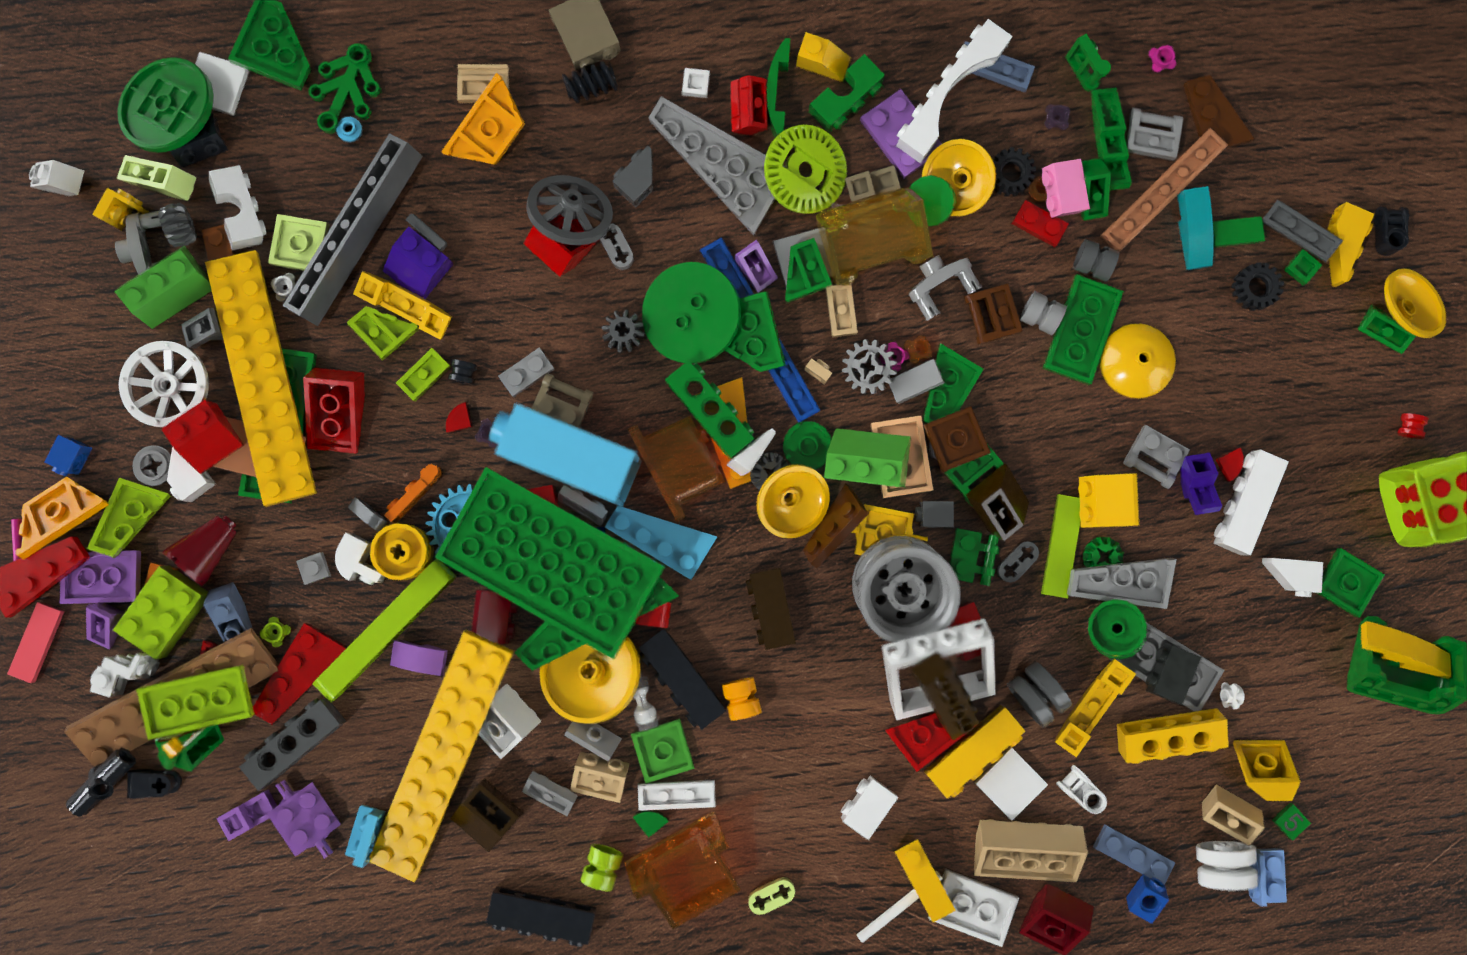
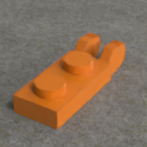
M431 463L426 468H423L420 471V479L418 481L413 480L404 489L406 493L400 499H394L387 506L386 509L388 511L384 516L390 522L398 523L441 478L443 473L440 469L441 467Z

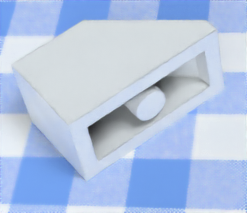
M172 446L167 482L172 487L170 492L179 501L193 502L216 485V483L207 471L199 474Z
M1262 558V564L1285 590L1295 591V596L1311 597L1312 593H1322L1323 562Z

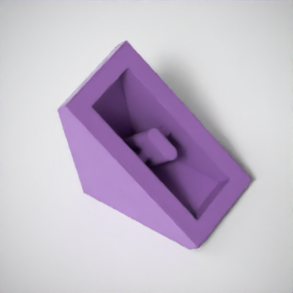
M757 240L735 255V262L757 292H760L778 279Z
M107 603L89 604L86 607L87 640L110 650L118 636L113 629L125 612Z

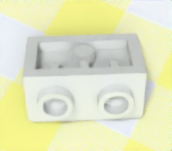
M146 653L127 654V656L117 654L116 657H105L100 667L128 680L146 679L156 673L159 667V659L155 660Z

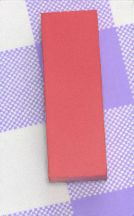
M37 602L7 673L8 675L29 683L36 682L64 615V610L43 602Z

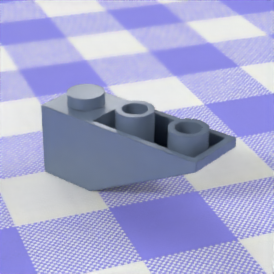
M234 582L209 590L203 605L223 642L252 628L245 603Z

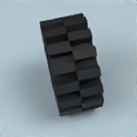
M1010 147L1008 151L1004 149L994 157L993 162L996 168L995 188L998 189L996 193L999 195L1002 192L1005 193V197H1009L1010 194L1013 197L1019 193L1022 194L1034 180V173L1036 171V166L1033 167L1034 160L1033 158L1029 160L1030 154L1026 152L1024 155L1022 153L1023 149L1018 148L1017 151H1014V147ZM1006 164L1018 166L1021 172L1018 180L1009 181L1003 176L1002 169Z
M1256 263L1238 272V275L1233 279L1236 282L1231 287L1235 288V291L1232 292L1233 297L1238 296L1239 298L1236 300L1237 304L1242 302V308L1250 307V311L1257 309L1259 311L1280 299L1279 295L1283 293V289H1280V287L1284 286V281L1279 282L1278 279L1282 275L1274 273L1277 270L1275 267L1269 268L1270 264L1267 263L1263 265ZM1252 278H1260L1265 283L1266 291L1262 296H1256L1250 291L1249 283Z

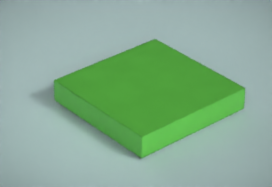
M680 718L631 733L645 784L695 769Z

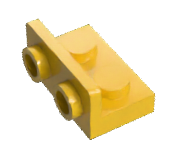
M107 188L92 215L122 231L123 227L126 226V217L132 213L133 209L142 214L149 211L141 207L143 202L134 198L131 194L121 189L114 192Z

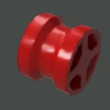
M1401 414L1402 427L1398 429L1397 434L1411 439H1424L1426 434L1424 426L1428 424L1429 418L1418 414Z

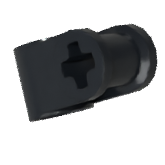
M1379 206L1376 209L1374 215L1375 249L1380 255L1391 256L1407 246L1409 242L1408 208L1387 209L1385 206ZM1389 238L1394 242V246L1389 242Z
M130 770L127 772V798H159L175 793L181 787V776L173 770Z

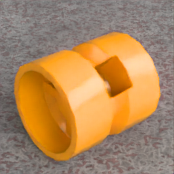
M754 677L722 684L724 697L730 701L727 705L730 721L745 719L762 713L759 698L754 697V694L757 692Z

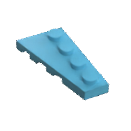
M617 506L605 525V528L690 580H692L717 539V536L621 506Z

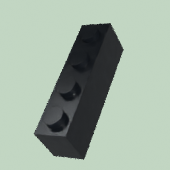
M665 628L639 647L642 651L639 656L647 666L652 664L657 671L654 674L656 679L663 687L668 685L673 692L670 694V697L678 707L684 706L688 712L685 716L694 728L699 726L703 730L726 712L725 706Z
M496 886L492 892L486 924H490L493 929L505 931L507 928L517 930L518 934L524 936H532L533 934L543 935V939L548 941L567 940L568 944L581 947L583 944L588 945L597 907Z

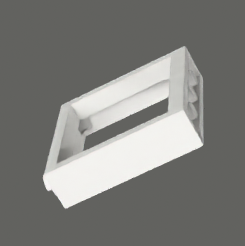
M985 619L882 645L889 700L896 720L933 711L920 686L900 691L898 669L919 664L937 651L941 657H946L981 647L982 670L960 675L959 677L964 683L963 687L970 695L971 701L995 695L993 638Z

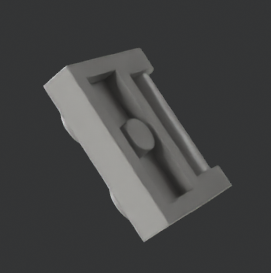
M1132 108L1126 142L1128 152L1174 161L1178 154L1183 117L1177 115L1168 117L1141 112L1139 108ZM1143 122L1170 127L1171 132L1142 127L1139 124Z
M1144 425L1123 464L1129 468L1134 467L1161 482V486L1169 489L1173 485L1183 460L1188 455L1190 449ZM1142 453L1168 468L1166 474L1140 460L1138 454Z

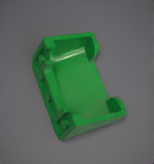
M1367 616L1360 622L1347 674V690L1349 692L1429 714L1447 713L1467 701V642L1456 640L1451 636H1443L1432 643L1450 653L1452 677L1447 679L1400 668V662L1383 659L1379 652L1362 649L1361 624L1368 621L1387 626V623L1376 616Z

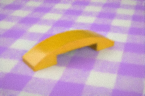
M362 271L353 295L373 305H380L419 326V329L440 340L443 339L452 318L447 312L419 295L365 271Z
M1113 659L1095 678L1077 702L1054 742L1077 757L1091 738L1089 735L1117 695H1122L1136 673L1116 659Z

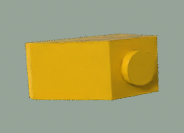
M806 32L797 56L796 66L843 82L851 57L830 40Z

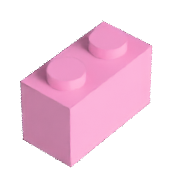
M1081 159L1057 162L1042 168V182L1047 193L1046 205L1050 211L1051 218L1077 214L1090 209Z

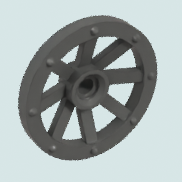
M555 175L538 181L531 188L526 204L527 215L539 232L554 241L568 245H586L596 242L608 232L613 218L612 205L607 196L597 186L584 179L568 175ZM561 188H570V190L564 191ZM546 191H549V192H551L552 194L556 195V196L539 197L541 194H543V193L546 192ZM597 203L601 212L588 204ZM540 205H556L543 215L540 214L537 208ZM585 213L601 223L593 229ZM558 215L564 217L562 230L548 222ZM573 219H578L584 232H570Z

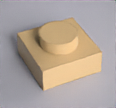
M811 358L804 369L824 385L832 375L829 371L830 367L820 359L815 361Z

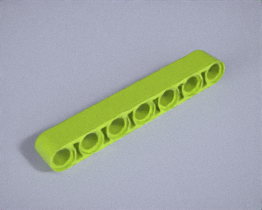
M435 559L314 681L313 686L331 703L335 701L457 576L442 561Z

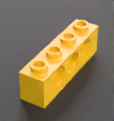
M1217 708L1120 723L1117 724L1118 751L1126 763L1138 764L1146 760H1163L1171 756H1189L1196 752H1214L1221 748H1228L1227 719Z

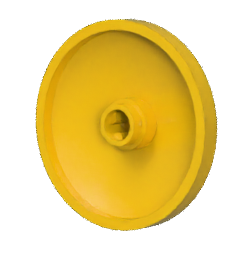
M628 636L615 659H611L585 644L540 667L541 688L550 706L562 717L573 722L586 724L604 722L622 712L634 697L640 679L639 656Z

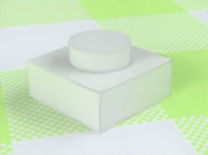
M685 68L682 96L707 98L710 71Z

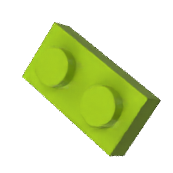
M431 348L396 384L416 402L451 366Z

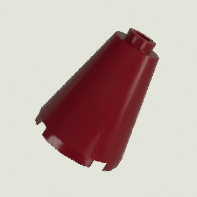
M217 515L167 547L162 553L195 582L203 586L237 534L234 530L237 525L226 515L222 519Z

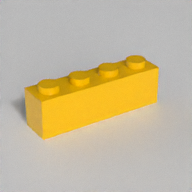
M1000 705L928 766L924 772L947 799L950 796L955 797L963 791V785L967 781L977 779L984 772L982 768L989 762L991 764L997 762L1003 756V750L1008 746L1013 747L1018 744L1023 738L1021 735L1026 731L1011 713Z

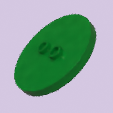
M164 58L146 65L130 79L121 94L118 104V122L123 134L137 147L149 152H168L182 147L198 135L209 119L214 98L212 84L207 75L197 65L186 59Z
M684 262L663 271L650 285L642 307L644 330L651 344L665 357L681 363H685L688 360L692 364L703 363L720 355L735 338L741 320L740 299L732 282L718 269L699 262Z

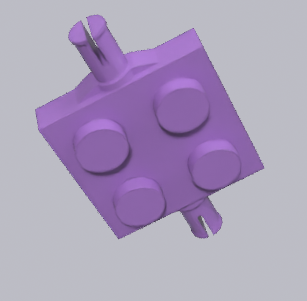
M286 780L278 783L275 787L284 799H282L277 807L266 814L295 857L307 848L316 846L323 858H326L333 851L325 839L341 823L313 782L303 789L292 792Z

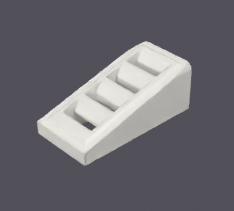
M770 429L761 434L733 457L727 466L740 476L749 473L769 445L776 431Z

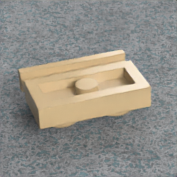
M458 64V102L476 103L496 73L503 77L509 90L508 64Z

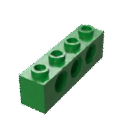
M688 360L669 375L665 382L731 460L754 441L752 434L755 432L746 421L743 423L739 421L735 416L738 414V411L729 401L725 404L719 397L722 394L719 388L713 382L708 384L703 378L706 373L699 364H692ZM693 383H698L702 386L703 390L699 395L694 396L688 392V387ZM708 403L717 404L719 407L718 413L708 415L704 411L705 405ZM725 422H731L735 426V432L731 435H725L720 429L721 425Z

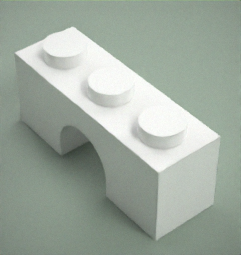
M240 165L209 171V183L216 204L230 202L240 209L238 215L225 218L224 228L232 251L261 245L263 243V235H266V229L263 220H258L256 212L259 209L255 197H250L248 189L251 188L247 173H242Z

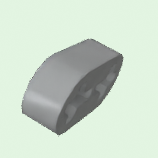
M611 224L609 230L612 233L617 232L615 235L617 244L613 245L610 239H604L607 237V233L600 240L615 268L626 270L632 266L634 257L620 228L615 224ZM620 248L624 255H629L626 257V263L616 261L618 259L617 249Z

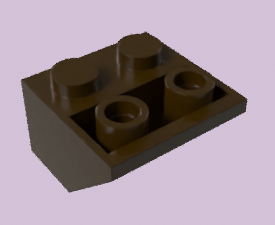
M1004 463L966 494V497L988 532L1005 541L1024 525L1029 501L1007 464Z
M483 779L450 819L489 852L520 817L523 811L489 781Z

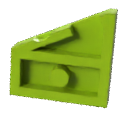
M365 306L347 322L348 326L382 361L419 330L415 323H407L393 315L380 313L378 310Z

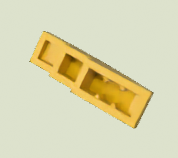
M1368 621L1361 624L1362 649L1379 652L1383 659L1400 662V668L1447 679L1452 677L1450 653L1414 635Z

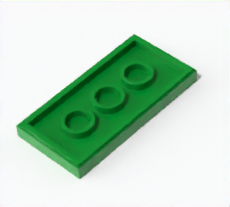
M1076 274L1065 302L1067 306L1066 312L1054 333L1042 369L1091 385L1124 291Z

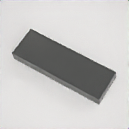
M1279 200L1275 202L1262 219L1264 224L1327 263L1343 242L1342 239Z

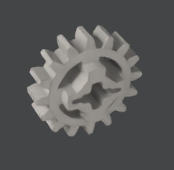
M868 339L863 340V346L859 343H854L856 350L848 349L846 352L850 355V358L842 360V362L848 364L847 368L842 369V372L849 373L845 381L854 382L852 389H857L860 386L861 393L863 394L867 392L868 388L871 394L876 393V387L884 391L886 389L885 382L888 384L893 383L890 375L897 374V371L893 370L892 366L898 364V362L891 361L890 358L895 354L894 351L886 352L887 344L879 347V340H874L872 345H870ZM868 350L865 357L862 359L856 358L861 352ZM879 353L883 356L886 365H883L879 360ZM872 360L871 365L875 366V370L868 373L865 363H870ZM854 368L859 371L860 379L856 376ZM878 374L883 375L878 382L871 384L874 376Z

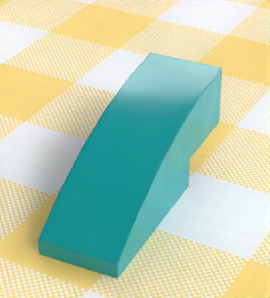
M1209 187L1183 190L1177 195L1181 215L1178 225L1186 270L1213 266V218Z

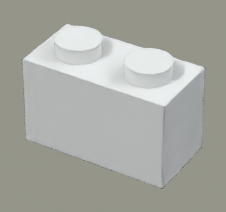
M871 775L867 780L865 778L862 779L856 788L858 793L853 801L849 799L841 809L843 814L841 816L842 821L867 840L870 839L898 799V796Z

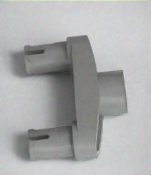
M159 211L145 214L140 212L128 214L126 217L127 239L115 242V250L120 262H133L138 274L157 263H152L145 232L146 229L161 226L158 216Z
M937 255L919 266L926 278L919 282L908 295L913 303L916 301L926 321L940 313L929 295L932 288L953 275L959 277L968 295L980 289L982 285H980L971 269L972 264L968 258L945 266L940 256Z

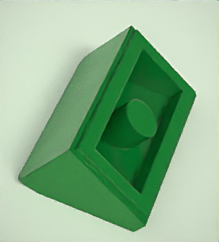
M1374 305L1369 307L1358 327L1359 331L1400 354H1403L1416 337L1405 331L1390 314Z

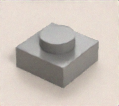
M323 552L296 561L304 585L331 576Z

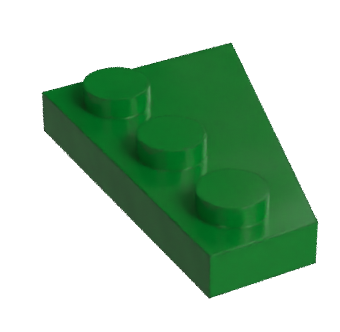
M941 343L938 347L936 363L945 383L929 390L922 421L926 424L959 411L984 370Z

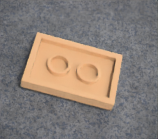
M914 416L871 423V432L911 437L905 487L880 485L882 498L933 491L922 417Z

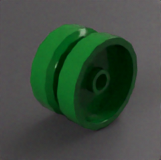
M1113 599L1101 603L1093 610L1088 622V632L1093 646L1100 654L1109 659L1124 660L1133 657L1142 650L1147 639V624L1144 615L1135 605L1126 600ZM1121 625L1122 632L1114 633L1112 627L1116 626L1118 628Z

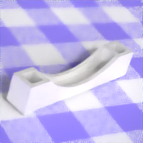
M987 19L983 26L978 24L970 35V38L973 40L968 46L963 44L955 57L958 60L953 66L949 63L941 74L943 80L939 86L934 84L926 95L929 98L924 105L920 103L911 115L914 118L910 125L905 123L898 132L899 141L897 147L921 164L939 137L938 122L940 109L948 92L968 74L981 68L993 66L1013 36L989 19Z

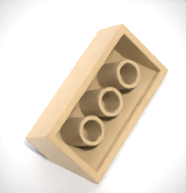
M993 819L980 820L975 841L974 876L1077 882L1088 854L1083 826L1022 823L1020 821L1006 822Z

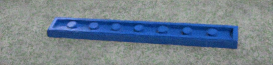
M722 237L700 249L707 265L718 269L729 278L739 298L754 295ZM780 340L786 366L768 371L795 419L800 423L821 410Z

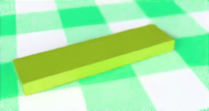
M1057 495L1041 594L1068 599L1067 590L1071 569H1073L1080 527V498Z

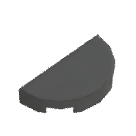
M411 213L405 219L441 252L448 246L445 240L414 213Z

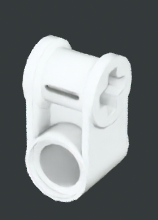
M1072 765L1070 773L1062 781L1056 783L1071 799L1075 800L1090 813L1098 814L1106 808L1107 800L1105 795L1075 765ZM1091 794H1096L1098 798L1096 805L1089 807L1087 804L1088 797Z

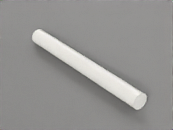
M935 871L939 880H943L938 871ZM915 889L856 935L859 940L864 943L918 900L919 896Z

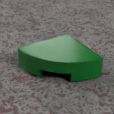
M641 811L633 816V819L648 838L669 822L665 815L655 811Z

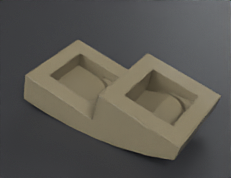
M894 165L871 173L866 171L845 178L852 203L902 191Z

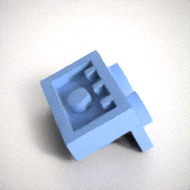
M1281 848L1256 849L1257 862L1250 866L1258 872V886L1248 889L1250 898L1261 907L1267 906V903L1287 902L1284 850Z

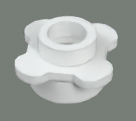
M287 273L285 276H279L271 281V286L276 293L278 301L284 302L294 288L295 276L293 274Z
M1227 682L1222 683L1220 692L1222 705L1225 708L1231 706L1233 709H1238L1244 702L1243 689L1237 684L1229 685Z

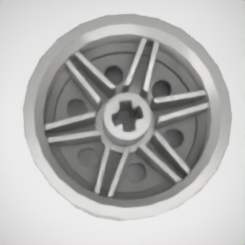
M892 536L881 539L871 545L861 555L855 566L852 576V592L855 602L870 628L878 636L891 643L947 629L957 614L960 603V588L957 577L951 566L929 544L920 539L909 536ZM910 559L912 562L907 568H904V560ZM880 570H887L889 576L879 577ZM925 575H932L933 579L931 583L924 582ZM902 582H905L908 587L903 588V592H900L898 585L902 586ZM878 595H883L885 597L883 598L881 603L878 604L875 600ZM924 600L929 601L927 608H921ZM898 611L906 612L904 618H897L896 614Z

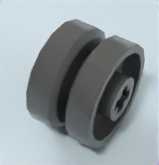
M1034 661L1024 669L1028 681L1016 675L1007 683V687L1036 723L1042 728H1046L1054 721V714L1050 707L1054 711L1063 714L1072 706V702L1056 679L1042 665Z

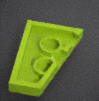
M119 478L108 501L109 505L105 508L87 549L116 558L171 495Z

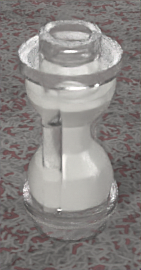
M640 672L639 684L633 697L637 702L634 711V724L638 726L639 732L658 727V720L660 719L654 706L646 700L649 690L647 680L649 678L648 675L643 676L642 672Z

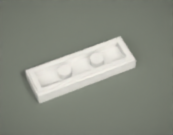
M715 780L638 783L639 811L716 807Z

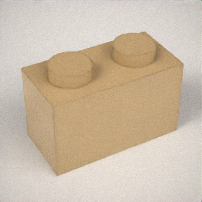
M1218 785L1214 786L1202 802L1203 820L1249 846L1264 829L1262 810Z

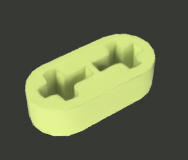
M781 877L753 890L748 899L749 908L755 914L762 915L789 903L795 896L794 884L788 878ZM783 884L785 888L790 887L787 890V896H783L782 893L773 896L774 893L779 891V885ZM760 895L762 899L768 896L770 898L765 900L764 907L760 908L758 904H753L756 902V896Z

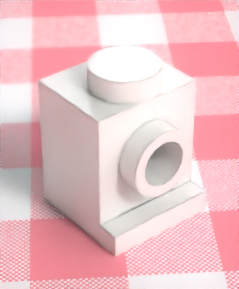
M98 666L91 676L90 682L92 686L90 692L107 697L123 695L128 679Z

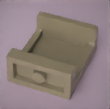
M568 0L548 10L576 71L581 70L583 67L588 70L590 65H595L596 62L603 59L610 60L621 51L619 41L599 0Z

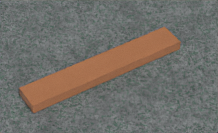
M1209 128L1100 237L1112 249L1120 252L1228 144Z

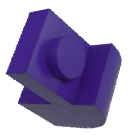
M1210 452L1185 456L1181 466L1180 477L1183 495L1185 499L1189 498L1195 515L1218 512L1222 508L1214 486L1218 471Z

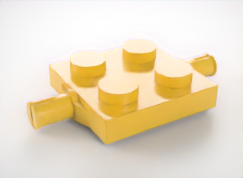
M864 504V507L869 514L851 532L855 533L856 536L854 552L856 555H862L871 545L881 539L892 536H909L922 541H928V537L913 534V513Z

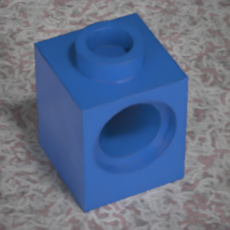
M58 435L44 462L53 466L52 471L66 477L68 473L79 475L92 447L71 437Z
M1142 874L1126 897L1129 911L1151 924L1169 901L1165 885L1156 878L1151 879ZM1148 895H1152V896H1153V897H1151V898H1144L1145 896H1148Z

